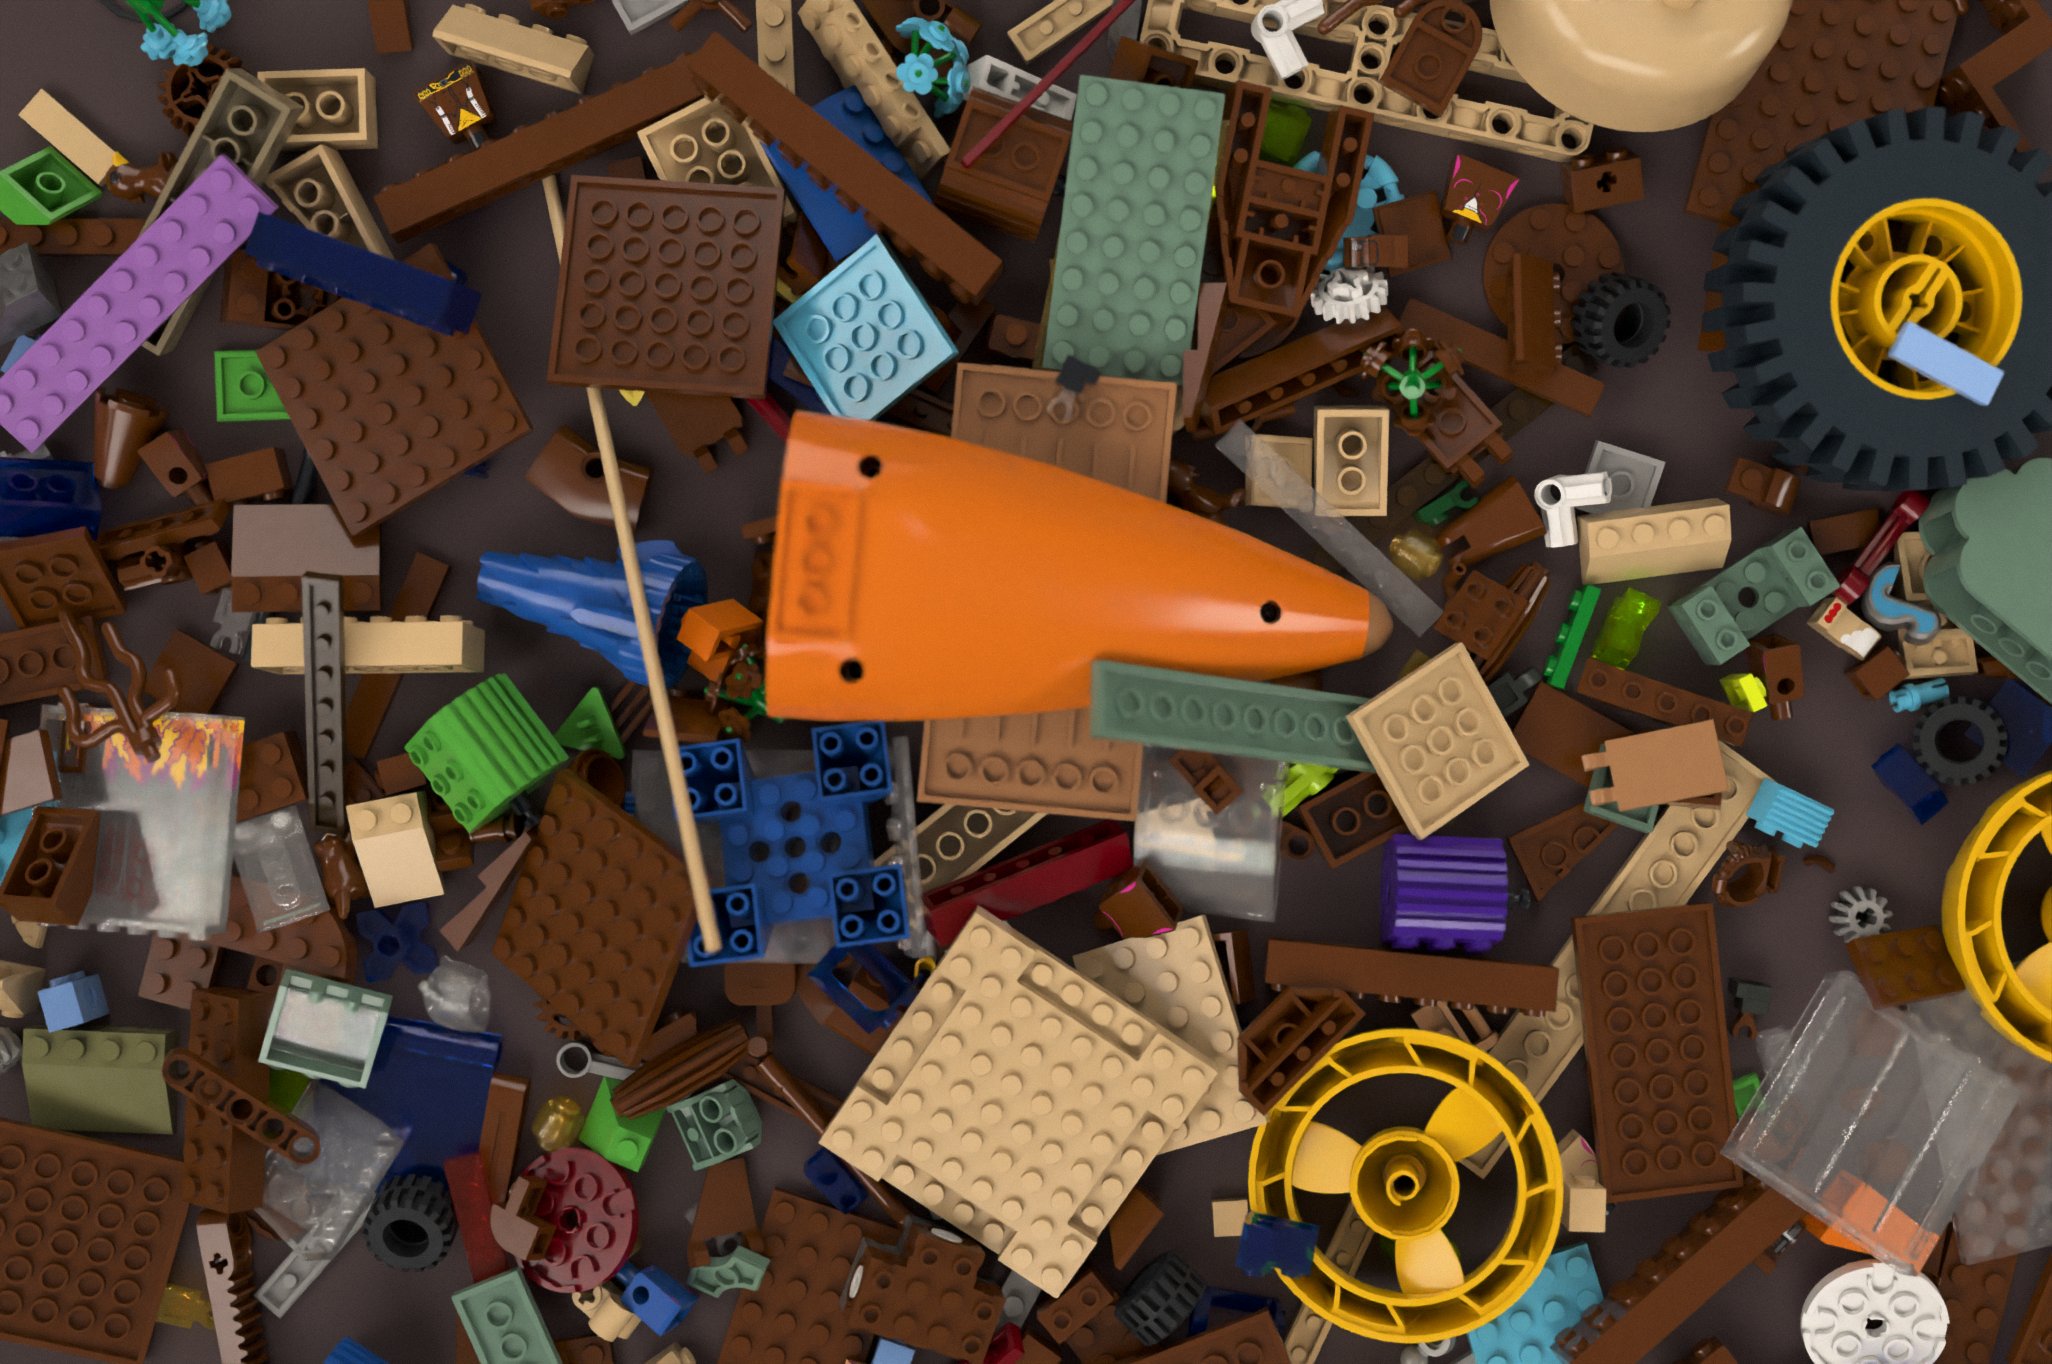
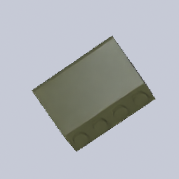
M37 1023L23 1028L22 1068L32 1124L56 1130L175 1134L177 1090L164 1081L162 1077V1064L166 1054L175 1048H179L180 1029L79 1024L49 1033L47 1023ZM178 1059L169 1064L170 1071L178 1075Z

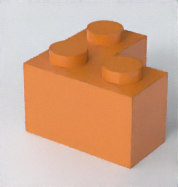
M728 599L689 608L681 619L682 626L676 639L691 649L686 663L711 681L717 682L719 673H723L721 684H725L726 678L732 674L734 667L741 662L746 663L747 659L729 665V662L738 658L736 651L742 649L743 644H748L749 646L755 643L764 621L736 600Z

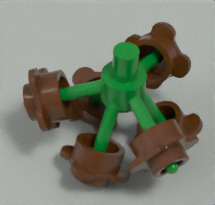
M1416 328L1407 329L1401 338L1392 341V349L1399 351V357L1409 363L1408 371L1396 370L1389 366L1393 355L1384 350L1387 345L1384 341L1379 344L1377 349L1373 346L1370 347L1363 354L1361 365L1364 368L1362 378L1367 379L1369 375L1376 378L1375 388L1371 392L1372 398L1375 401L1390 400L1393 404L1398 405L1404 401L1405 397L1410 399V403L1400 409V416L1393 418L1394 427L1404 429L1409 436H1419L1425 431V428L1436 424V417L1429 415L1427 406L1417 403V398L1424 393L1425 399L1429 403H1437L1441 398L1454 399L1458 389L1453 384L1452 376L1456 371L1460 376L1465 374L1461 367V363L1465 361L1462 350L1458 349L1453 343L1447 346L1442 339L1438 340L1440 348L1432 353L1437 363L1423 372L1418 371L1417 363L1423 361L1427 357L1428 350L1435 347V340L1431 337H1425Z

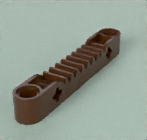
M208 1208L203 1209L197 1217L196 1227L222 1364H264L263 1362L270 1358V1354L261 1352V1348L268 1343L267 1340L259 1338L258 1334L263 1332L265 1327L256 1324V1320L262 1317V1313L253 1310V1306L260 1303L257 1298L251 1297L250 1294L257 1289V1285L248 1283V1279L254 1276V1271L247 1270L253 1263L254 1249L246 1212L225 1214ZM243 1254L242 1258L236 1259L237 1256Z

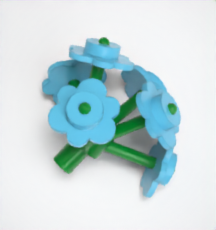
M918 17L908 18L902 24L896 25V31L900 32V36L912 38L911 54L905 57V63L897 67L896 76L899 80L904 81L903 88L907 92L916 90L919 94L932 92L939 99L935 103L936 110L934 116L939 119L944 114L953 113L962 102L963 94L969 91L971 81L966 66L969 54L964 43L955 37L953 38L949 29L941 22H927L925 19ZM919 39H925L927 43L918 54ZM933 47L939 50L943 48L948 51L947 54L935 60L929 55ZM952 60L954 65L949 70L948 76H938V72L934 68ZM934 84H942L947 86L942 91Z

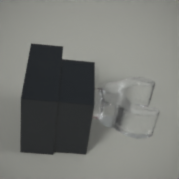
M1068 355L1055 381L1057 385L1063 387V390L1059 397L1049 402L1047 412L1051 413L1056 404H1064L1067 408V413L1063 421L1067 422L1072 416V403L1076 395H1081L1086 384L1094 388L1101 372Z

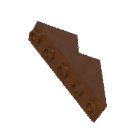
M1590 658L1587 659L1576 691L1606 706L1641 715L1670 727L1713 720L1718 741L1739 747L1743 746L1754 714Z

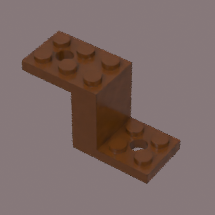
M1979 0L1988 12L1987 17L1990 24L1994 28L1999 29L2003 36L1941 77L1937 94L1946 106H1950L1955 115L1969 111L1985 116L1981 132L2007 125L2021 133L2022 135L2012 154L2025 152L2032 147L1992 87L2052 47V21L2037 0Z

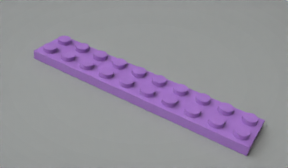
M225 153L221 154L0 378V425L31 453L35 452L279 206Z

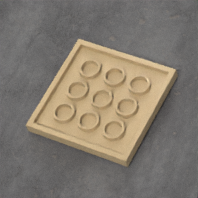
M1463 642L1454 643L1346 716L1409 831L1418 840H1423L1530 765Z

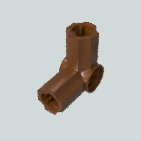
M187 544L157 545L146 548L144 555L119 561L117 575L124 590L132 591L161 583L169 585L194 579L183 557L189 554Z

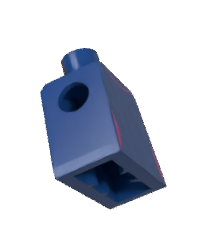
M627 1260L621 1270L614 1276L616 1280L627 1288L620 1298L621 1302L659 1336L680 1326L700 1298L655 1265L640 1271Z

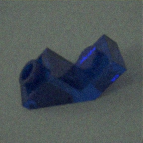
M1898 743L1888 752L1882 754L1878 761L1871 766L1883 786L1902 800L1911 816L1922 826L1949 803L1939 785Z

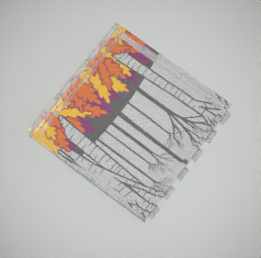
M42 705L40 729L48 730L63 799L40 806L97 810L101 814L92 895L78 926L67 925V928L90 929V924H97V931L119 932L120 927H127V934L149 935L150 929L158 930V937L180 938V932L188 933L189 940L204 941L211 940V934H226L245 718L166 712L153 722L162 739V744L158 748L161 757L157 761L149 763L144 755H136L127 736L123 733H116L102 744L94 748H87L84 772L60 773L62 721H65L62 766H78L79 747L74 744L69 745L64 706ZM80 707L82 712L81 722H89L88 734L112 719H118L114 709ZM37 807L32 808V817ZM37 922L38 926L60 927V924Z

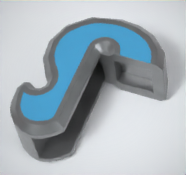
M1888 562L1878 567L1871 574L1870 584L1862 596L1861 608L1866 620L1877 629L1885 631L1906 628L1908 631L1904 636V640L1909 644L1916 646L1929 644L1935 639L1941 629V619L1938 612L1889 595L1901 563Z

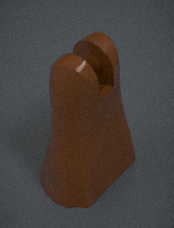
M1510 475L1490 490L1474 506L1447 524L1438 533L1435 540L1439 548H1442L1449 543H1454L1459 537L1464 535L1470 547L1458 551L1456 555L1447 561L1451 567L1457 562L1469 567L1498 553L1547 534L1522 486L1513 475Z

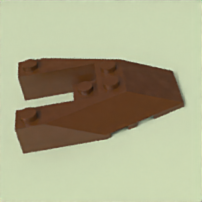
M1237 80L1227 88L1219 136L1215 181L1228 303L1298 318L1317 285L1323 269L1334 255L1341 237L1354 219L1375 113L1343 105L1328 112L1316 173L1258 160L1272 88Z

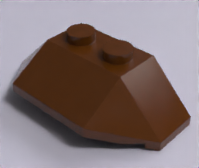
M1288 986L1237 1037L1239 1092L1264 1116L1365 1013L1341 988Z

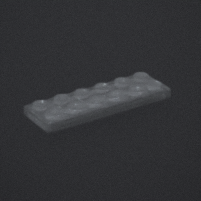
M908 736L892 737L887 739L893 792L884 797L885 804H891L892 818L886 821L888 840H893L895 845V854L890 855V865L902 864L911 937L909 939L897 940L898 949L902 948L904 954L909 957H926L927 949Z

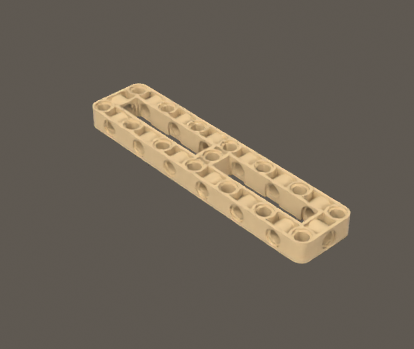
M1148 0L1140 41L1198 60L1199 63L1192 83L1227 90L1237 80L1272 88L1271 100L1330 112L1336 107L1343 105L1375 113L1373 122L1557 162H1571V159L1586 150L1590 143L1594 124L1581 120L1557 106L1555 107L1553 119L1528 114V110L1489 101L1482 104L1459 99L1458 95L1454 94L1442 116L1430 119L1424 114L1422 107L1379 84L1378 82L1389 64L1391 54H1395L1417 15L1414 12H1411L1403 19H1398L1394 16V8L1381 5L1366 6L1359 9L1330 33L1322 35L1317 28L1320 21L1347 1L1322 0L1325 14L1292 32L1354 46L1349 70L1346 74L1320 69V65L1308 62L1309 65L1294 74L1301 79L1302 86L1298 89H1291L1285 84L1284 79L1279 80L1268 57L1250 54L1249 49L1212 41L1204 44L1181 39V35L1178 34L1183 9L1251 24L1261 9L1281 0H1248L1243 5H1238L1232 0ZM1270 17L1262 19L1264 27L1278 29L1274 19ZM1444 19L1446 25L1451 29L1463 27V23ZM1372 21L1382 23L1385 27V33L1381 35L1374 34L1369 29V23ZM1481 27V45L1468 71L1527 83L1508 60L1496 31ZM1366 55L1374 57L1377 60L1378 68H1365L1361 62V57ZM1220 60H1226L1232 64L1234 70L1229 74H1222L1216 69L1215 64ZM1354 91H1366L1370 95L1371 102L1367 104L1358 103L1354 98ZM1495 119L1504 121L1508 127V132L1506 134L1497 133L1493 129L1492 121ZM1563 134H1569L1575 139V149H1569L1563 145L1561 141Z

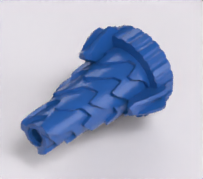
M651 540L636 542L635 548L665 688L668 690L679 682L689 667V664L686 662L691 649L676 638L682 626L681 619L688 609L708 604L707 574L696 558L683 555L673 541ZM620 546L617 548V554L621 559L617 558L616 564L585 556L584 561L562 555H553L552 558L524 552H520V556L510 553L484 552L479 559L481 569L477 580L478 594L476 596L479 602L507 609L520 618L548 626L547 632L573 638L575 641L580 642L581 647L599 651L602 656L623 672L624 677L629 679V681L650 686Z

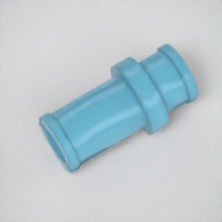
M1941 677L1917 685L1908 683L1902 685L1899 690L1890 691L1889 702L1890 705L1897 704L1892 708L1896 713L1906 709L1912 712L1919 710L1921 705L1948 698L1949 687L1948 685L1941 687L1942 684L1946 683Z

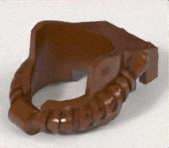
M1740 841L1727 842L1726 847L1731 854L1722 863L1723 867H1720L1719 874L1714 875L1711 888L1715 892L1719 903L1729 908L1747 906L1759 900L1758 896L1764 895L1765 890L1770 894L1777 893L1782 880L1781 875L1783 865L1785 864V854L1774 846H1767L1765 843L1754 845L1745 844ZM1750 863L1747 871L1740 879L1727 883L1728 878H1731L1738 868Z

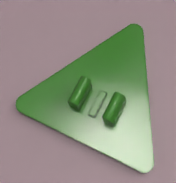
M594 686L553 737L562 746L584 751L600 749L607 752L610 757L623 759L626 756V750L600 687Z

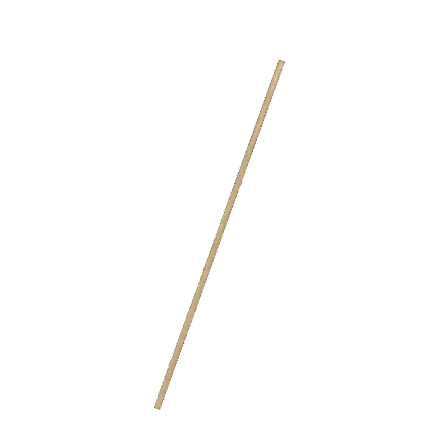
M554 174L543 179L542 182L561 264L566 222L556 175ZM586 387L706 953H713L721 950V944L601 388Z

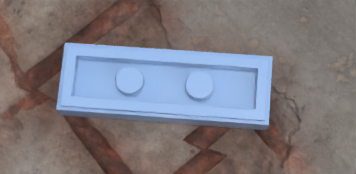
M1910 321L1904 322L1888 354L1894 360L1981 406L1989 404L2004 374L2002 370Z

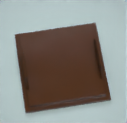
M1436 190L1372 208L1378 235L1409 234L1410 266L1408 268L1387 267L1389 277L1452 259Z

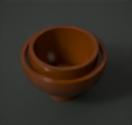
M589 749L574 757L567 769H570L622 809L625 802L626 781L623 771L615 759L600 749Z

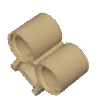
M611 1280L604 1283V1285L596 1287L594 1290L572 1293L574 1304L590 1318L588 1322L590 1328L604 1340L613 1342L617 1336L622 1339H628L641 1322V1319L621 1302L620 1298L624 1292Z

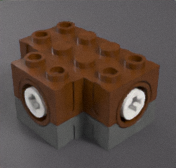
M908 1214L906 1217L905 1228L902 1235L899 1236L896 1247L886 1243L883 1245L863 1236L839 1300L847 1326L867 1329L870 1333L890 1339L896 1338L902 1340L903 1343L926 1350L929 1348L935 1350L936 1353L960 1360L962 1358L972 1364H983L1006 1298L993 1277L977 1274L979 1266H982L985 1258V1253L978 1241L962 1230Z

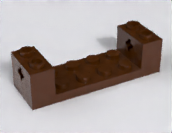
M1091 1259L1077 1270L1058 1299L1047 1294L1036 1303L1037 1319L1059 1345L1065 1341L1083 1364H1111L1134 1354H1137L1139 1357L1163 1347L1160 1342L1144 1346L1113 1315L1121 1295Z

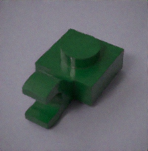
M1463 481L1456 484L1450 492L1414 512L1412 516L1417 525L1420 526L1428 522L1433 527L1450 517L1447 513L1448 509L1452 507L1468 509L1478 502L1477 497L1469 501H1463L1460 498V491L1469 485L1468 482Z

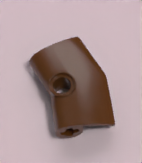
M861 0L892 46L906 56L911 54L912 38L900 36V32L896 31V25L902 24L908 18L918 17L925 19L927 22H941L949 29L953 38L955 37L964 43L967 51L983 25L982 22L948 0H934L940 5V8L933 16H926L920 11L921 4L926 0ZM919 39L918 54L927 43L925 39ZM933 47L929 55L935 60L947 54L948 51L943 48L939 50ZM950 60L934 69L937 70L938 76L947 77L949 70L953 68L954 64Z
M563 425L552 436L525 476L526 480L571 515L616 528L605 474L596 479L590 473L591 465L595 461L601 460L600 450L568 425ZM616 458L632 533H636L642 501L650 491L654 469Z

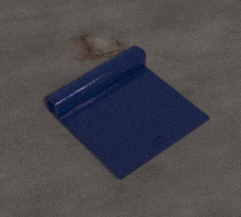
M358 1010V1012L347 1011L338 1047L329 1048L324 1046V1049L365 1059L378 1013ZM388 1015L366 1089L361 1087L348 1088L340 1085L337 1081L325 1078L319 1079L312 1127L318 1131L320 1136V1154L314 1162L306 1165L304 1180L377 1193L388 1180L392 1182L395 1176L402 1175L404 1178H407L408 1174H416L417 1178H423L425 1175L431 1177L430 1181L434 1183L440 1181L445 1184L444 1189L446 1191L451 1190L455 1194L453 1200L459 1201L462 1209L470 1210L471 1190L488 1092L493 1074L500 1063L504 1037L497 1034ZM310 1139L309 1150H310V1149L313 1147V1145H314V1142H313L311 1139Z

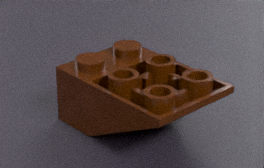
M237 249L225 261L220 323L290 331L339 300L341 269L334 263Z

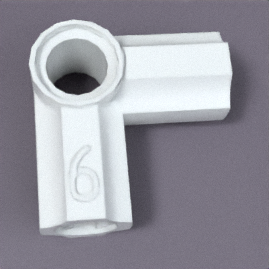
M1281 0L1275 4L1265 6L1252 21V36L1263 46L1280 81L1298 73L1309 65L1292 31L1325 14L1322 0ZM1264 17L1274 19L1278 26L1277 31L1270 32L1266 30L1262 19Z
M1607 472L1569 476L1559 474L1543 480L1537 485L1534 497L1536 503L1541 508L1542 520L1547 532L1544 535L1546 547H1564L1579 543L1574 506L1611 502L1612 484ZM1552 484L1560 489L1561 498L1559 501L1551 495L1550 487Z

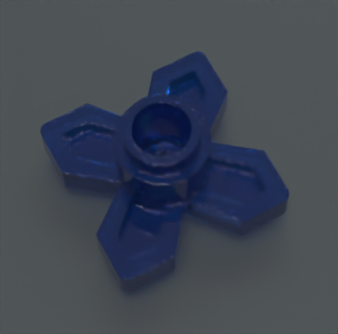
M427 901L404 905L395 922L381 909L363 911L356 914L359 935L372 941L374 951L363 962L367 982L383 981L392 978L400 962L415 975L431 973L439 969L437 950L417 939L432 922ZM395 937L399 941V947L394 942Z

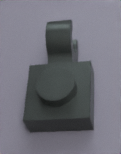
M1530 666L1515 679L1508 672H1505L1489 683L1487 688L1505 718L1528 702L1523 692L1539 682L1543 677L1535 666Z

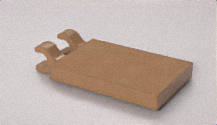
M1713 720L1604 741L1606 752L1581 756L1584 772L1610 767L1614 787L1589 791L1592 807L1617 802L1619 812L1729 791Z

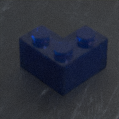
M1248 1210L1243 1223L1235 1266L1243 1268L1242 1273L1253 1277H1264V1273L1272 1275L1273 1267L1281 1269L1280 1273L1291 1278H1302V1274L1310 1276L1319 1226Z

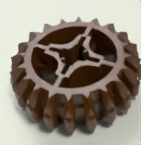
M208 44V55L199 65L190 67L187 64H181L176 66L173 63L174 59L169 57L170 63L174 65L171 71L161 69L162 74L167 77V81L157 83L158 88L166 92L157 97L161 104L167 105L162 110V113L167 118H172L171 125L176 129L182 128V133L188 137H191L200 119L190 117L187 112L192 109L198 111L206 108L223 75L218 76L217 74L208 77L202 73L201 69L218 67L226 71V69L241 68L251 74L249 69L242 67L243 61L238 56L231 57V52L226 48L218 51L215 45ZM188 79H189V80H190L189 86H188V88L184 91L185 84L187 83V81H188ZM204 84L211 88V90H207L210 92L208 96L209 101L202 97V95H206L203 93L206 89Z

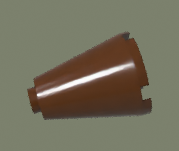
M99 387L96 389L94 397L93 475L100 479V485L110 489H121L122 485H129L143 461L137 451L156 438L168 416L169 407L164 404L162 409L155 406L156 399L137 392L116 388L115 394H105L107 387Z

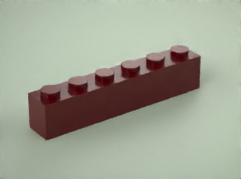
M1107 819L922 893L918 897L927 929L939 947L946 944H952L978 905L1001 921H1005L1012 917L1022 916L1027 911L1041 905L1054 903L1059 898L1073 892L1086 890L1091 885L1105 879L1118 877L1123 872L1134 867L1127 833L1115 819Z

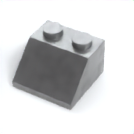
M28 242L14 249H9L0 255V346L62 316L52 270Z

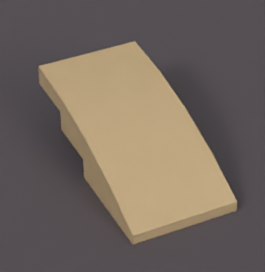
M1919 531L1902 533L1894 544V562L1901 563L1894 581L1895 597L1937 611L1941 619V629L1935 639L1929 644L1922 646L1907 643L1904 640V636L1908 630L1906 628L1897 629L1899 651L1906 661L1904 667L1910 673L1905 679L1973 675L1978 672L1973 639L1935 608L1926 595L1923 575L1925 567L1933 555L1924 546Z

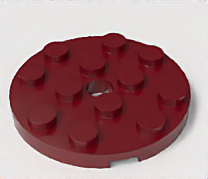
M568 1147L540 1156L520 1176H538L548 1181L534 1215L557 1227L543 1260L524 1261L515 1255L513 1256L522 1271L531 1280L551 1291L573 1293L599 1287L621 1270L635 1245L639 1227V1210L633 1186L626 1173L618 1164L606 1160L592 1149ZM576 1210L579 1226L572 1230L566 1223V1217L569 1211Z

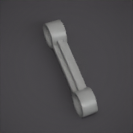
M583 1040L568 1042L559 1050L556 1060L561 1073L571 1078H578L589 1072L625 1080L644 1064L640 1063L638 1067L628 1068L614 1056L607 1057L605 1054L594 1052L592 1046ZM580 1047L586 1052L588 1062L582 1071H574L566 1065L564 1053L567 1049ZM689 1094V1095H687L686 1097L680 1099L679 1101H682V1100H684V1099H687L691 1094Z

